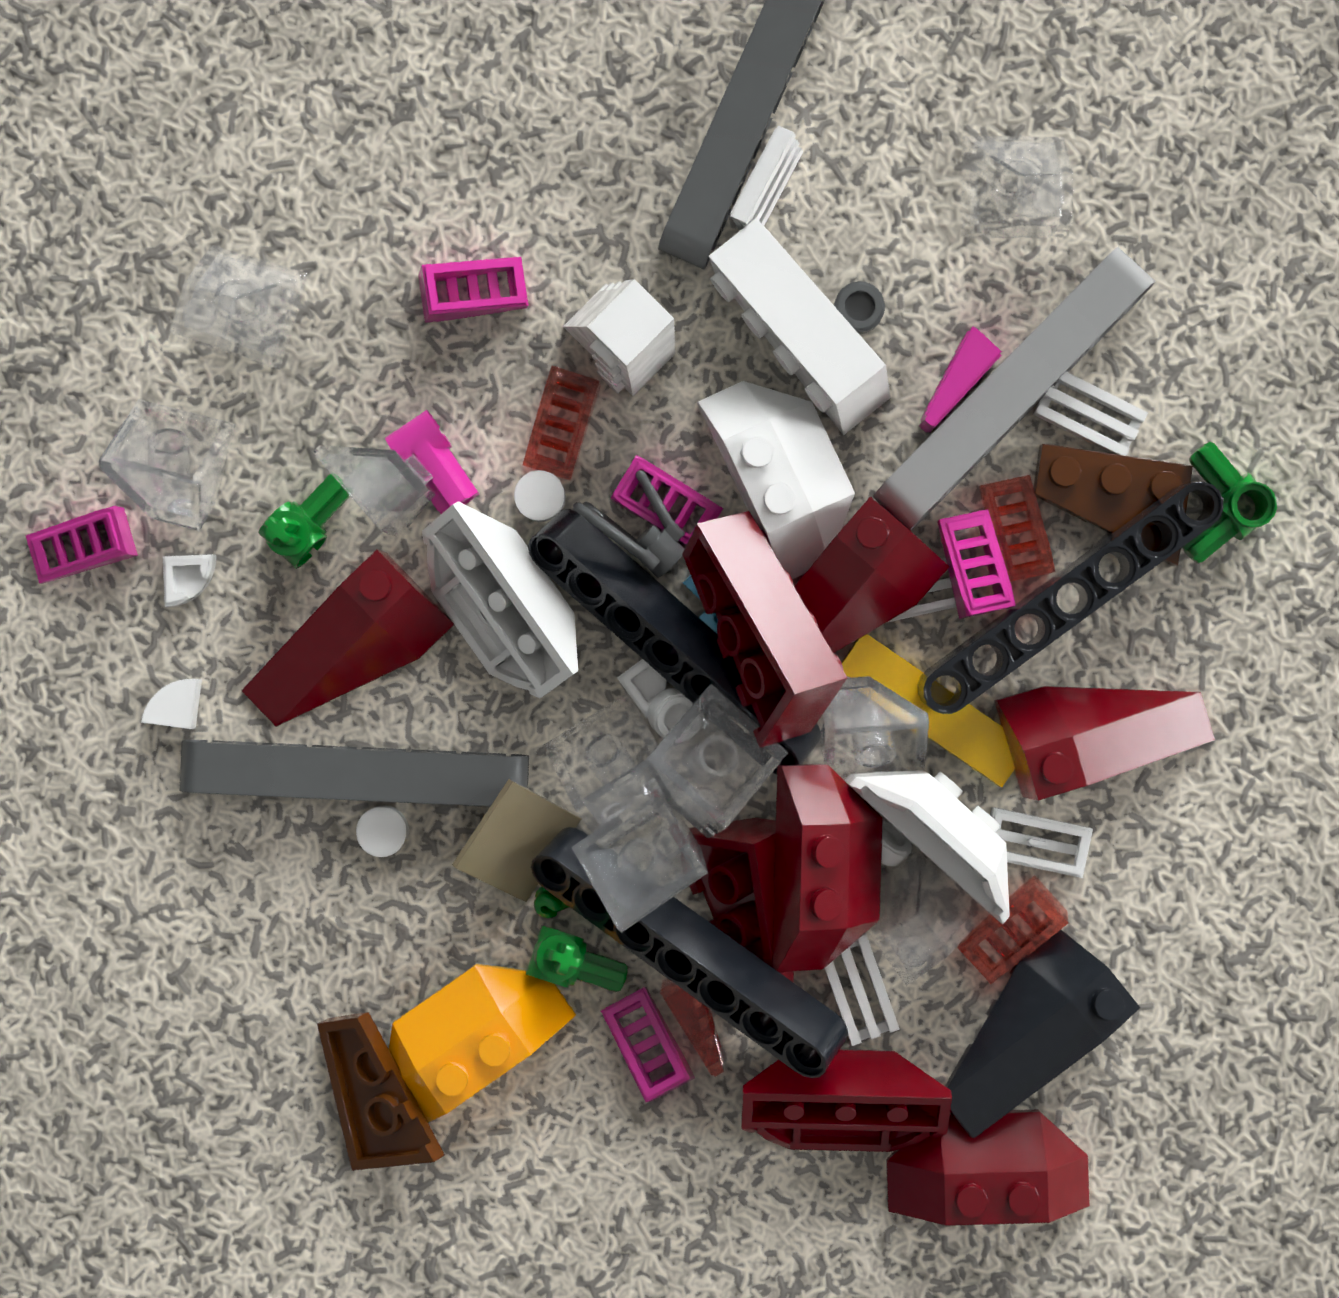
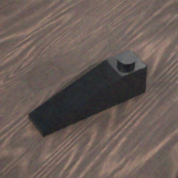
M1054 926L1017 958L1009 972L1011 974L1010 979L998 1000H993L986 1013L988 1017L973 1044H969L945 1085V1087L951 1090L952 1094L950 1113L970 1138L974 1139L1104 1042L1141 1008L1104 963L1057 926Z

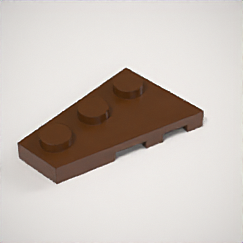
M1041 444L1039 446L1032 495L1112 534L1173 488L1191 483L1193 466ZM1189 494L1185 497V500L1183 502V508L1185 513L1187 510ZM1148 523L1142 530L1141 541L1148 550L1153 551L1160 545L1162 540L1161 532L1155 524ZM1181 549L1164 560V562L1172 566H1178Z
M364 1012L332 1017L317 1023L352 1171L432 1163L445 1156L416 1099L402 1079L400 1070L370 1013Z

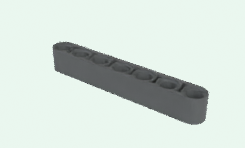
M825 0L765 1L667 221L658 250L705 270L710 260V251H714L732 211L730 206L731 204L734 205L752 166L750 163L751 159H755L773 119L771 114H775L793 74L791 72L792 67L795 68L813 29L811 26L812 22H816Z
M182 740L179 791L187 793L490 807L508 779L528 789L529 755L511 754V756H506L503 753L461 752V754H456V751L411 749V752L406 751L407 749L362 747V749H357V747L312 745V747H307L306 744L262 743V745H257V742L212 740V742H207L208 740Z

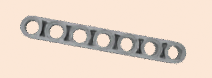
M1119 247L1114 249L881 485L873 497L910 531L913 530L1039 403L1048 392V389L1054 387L1059 382L1058 379L1065 372H1069L1147 293L1155 283V280Z

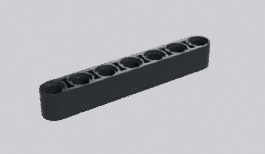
M1193 482L1173 488L1019 601L1016 606L1004 612L928 668L920 676L917 684L918 695L921 701L928 708L941 714H953L964 708L1215 524L1221 517L1224 509L1220 491L1212 484L1206 482ZM1190 492L1197 494L1203 503L1202 513L1196 520L1190 519L1183 508L1185 497ZM1148 523L1155 524L1161 532L1162 540L1160 545L1153 551L1148 550L1141 541L1142 530ZM1108 553L1113 554L1120 563V572L1111 582L1102 578L1099 572L1100 560ZM1065 584L1073 585L1079 594L1077 606L1068 613L1061 610L1057 604V593ZM1029 614L1036 620L1038 631L1031 641L1022 643L1017 639L1014 627L1016 621L1021 616ZM983 645H990L996 653V664L990 671L979 673L973 666L972 658L974 652ZM948 675L955 683V694L950 701L936 703L931 696L932 683L938 677Z
M565 509L554 516L530 539L528 544L529 554L542 571L764 767L777 774V765L804 763L821 739V730L818 724L809 733L759 748L753 730L761 726L753 706H742L736 687L743 684L733 656L723 658L717 643L718 634L603 532L574 510Z
M572 827L562 829L532 860V874L545 890L795 1072L809 1078L820 1077L826 1072L845 1043L848 1036L847 1026L843 1019L834 1011L583 831Z

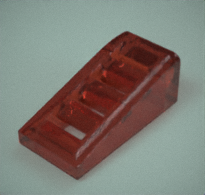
M551 366L523 466L547 471L557 477L571 481L601 388L599 380ZM559 386L584 393L583 401L579 402L557 395ZM556 406L578 413L577 422L551 415L552 407ZM546 426L572 433L571 443L545 435ZM540 445L567 453L565 462L538 454Z
M1030 475L980 485L984 510L988 509L1010 582L1056 572ZM1017 492L1022 493V502L997 507L995 497ZM1026 511L1028 521L1002 526L1001 516ZM1030 531L1032 541L1008 546L1005 536ZM1029 551L1035 552V561L1013 565L1011 555Z
M1035 875L1009 896L1010 917L1003 924L990 914L957 944V948L990 984L994 983L1069 923L1067 910ZM1033 900L1047 915L1042 922L1027 906ZM1017 913L1032 929L1027 935L1011 919ZM1002 927L1017 943L1012 949L996 934L995 931L998 928ZM986 939L1002 956L997 963L978 945Z
M668 978L664 979L661 984L660 994L711 1076H718L724 1072V1054L711 1010Z

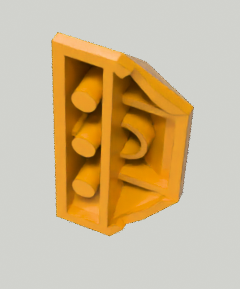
M475 964L392 1023L389 1051L400 1070L402 1079L412 1092L429 1123L446 1115L528 1058L572 1020L576 1013L554 983L526 975L525 970Z

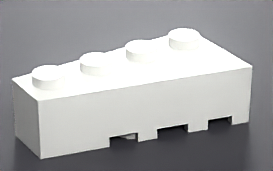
M757 218L709 255L715 273L710 280L716 290L727 302H730L732 299L737 301L745 311L741 316L750 330L759 339L765 336L775 349L773 354L781 366L790 375L795 374L805 386L804 389L811 401L821 412H825L843 435L891 398L886 364Z
M635 279L626 280L623 283L605 284L563 326L592 355L596 361L594 365L598 369L597 374L616 393L625 388L634 396L675 355L674 318Z

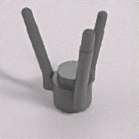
M643 470L636 472V478L664 527L661 530L653 524L636 539L591 503H574L573 509L575 512L637 557L657 578L664 575L683 556L684 548L677 541L685 532L673 521L656 489Z

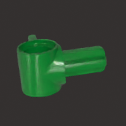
M1213 442L1202 445L1189 458V462L1205 482L1212 484L1220 491L1224 507L1221 517L1215 524L1182 547L1186 555L1196 563L1204 562L1233 537L1242 540L1257 527L1269 523L1277 510V498L1273 490L1266 484L1256 482L1250 473L1241 476ZM1242 494L1251 497L1255 503V512L1250 520L1245 519L1238 511L1237 503Z
M334 473L329 474L301 505L294 501L292 503L289 501L276 509L266 519L258 533L266 540L272 551L283 556L297 569L312 557L309 552L313 548L318 551L327 539L325 535L327 531L323 525L352 495L353 491L341 477Z
M541 925L526 975L566 988L573 986L576 980L613 992H619L626 982L628 966L623 962L586 951L587 944L583 942V938Z

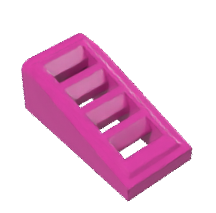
M521 257L421 265L418 278L425 323L525 309L529 306ZM498 272H507L510 297L500 296ZM486 274L489 299L480 298L477 278L479 275ZM466 278L469 298L467 301H460L457 279ZM445 281L448 302L439 303L436 282Z
M972 326L961 339L921 417L919 427L926 433H930L1002 356L1000 354L1002 351L976 327Z
M638 455L633 459L611 496V500L651 525L654 524L658 529H663L664 527L657 514L647 509L650 502L645 493H643L639 502L630 498L639 483L636 478V472L643 470L647 476L652 478L651 484L656 491L659 490L661 485L670 489L663 500V504L668 512L679 495L688 499L675 520V523L681 529H683L696 505L705 510L698 523L717 519L724 509ZM685 532L678 541L687 545L691 535Z
M118 506L97 510L25 535L39 584L138 556L125 509ZM103 524L105 525L111 548L107 550L103 548L97 527ZM86 529L94 553L89 556L86 555L80 531ZM66 535L70 537L76 560L72 562L68 560L62 537ZM52 540L59 566L52 569L49 567L42 543Z
M988 509L939 519L937 523L946 563L950 566L948 572L959 619L1016 606L1010 579ZM979 527L980 536L956 541L954 531ZM983 546L985 556L962 560L960 551ZM983 566L988 567L989 575L973 579L967 578L965 570ZM992 585L994 595L973 598L971 589Z
M646 987L600 1010L645 1102H651L695 1079L687 1060ZM643 1006L647 1015L623 1028L618 1019ZM651 1025L653 1026L656 1034L632 1045L628 1037ZM661 1044L665 1052L643 1064L638 1055ZM670 1062L674 1071L652 1082L648 1073Z

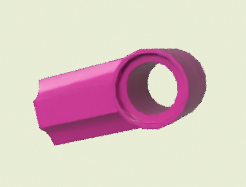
M425 410L385 437V440L405 470L410 475H415L436 510L442 514L457 502L465 505L468 504L480 493L450 451V448H452L451 443L445 434L441 433L439 425L429 411Z

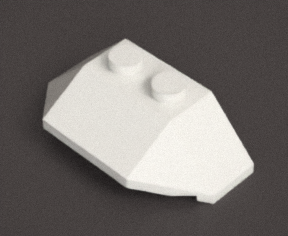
M741 381L698 401L697 404L747 510L750 511L759 528L765 532L770 547L781 566L790 574L792 579L805 574L841 531L855 495L813 403L746 381Z
M457 502L422 530L423 542L427 545V566L431 591L490 675L515 687L529 690L531 695L540 699L578 672L575 614L549 576L532 560L529 548L515 529L461 502Z
M923 770L852 773L844 780L870 806L995 919L1003 924L1010 917L1006 843L995 834L1000 828V824L978 805L972 812L957 799L963 791L946 775L939 771L933 777Z

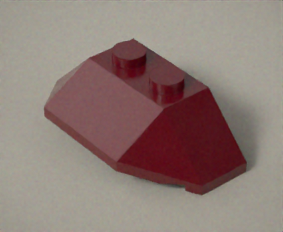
M826 764L777 765L772 968L778 972L823 970L880 920L883 818Z
M839 1050L826 1072L817 1078L802 1076L778 1059L743 1085L741 1129L749 1133L756 1132L764 1139L789 1150L892 1152L918 1144L929 1136L937 1138L946 1135L952 1094L950 1089L895 1051Z
M1038 1109L1011 1110L974 1139L969 1137L950 1113L946 1135L937 1138L929 1136L918 1144L895 1150L886 1159L888 1212L945 1226L1050 1223L1090 1206L1088 1155Z

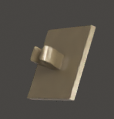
M508 779L452 865L470 876L527 902L539 884L532 874V860L562 829L567 827L576 828L581 818Z

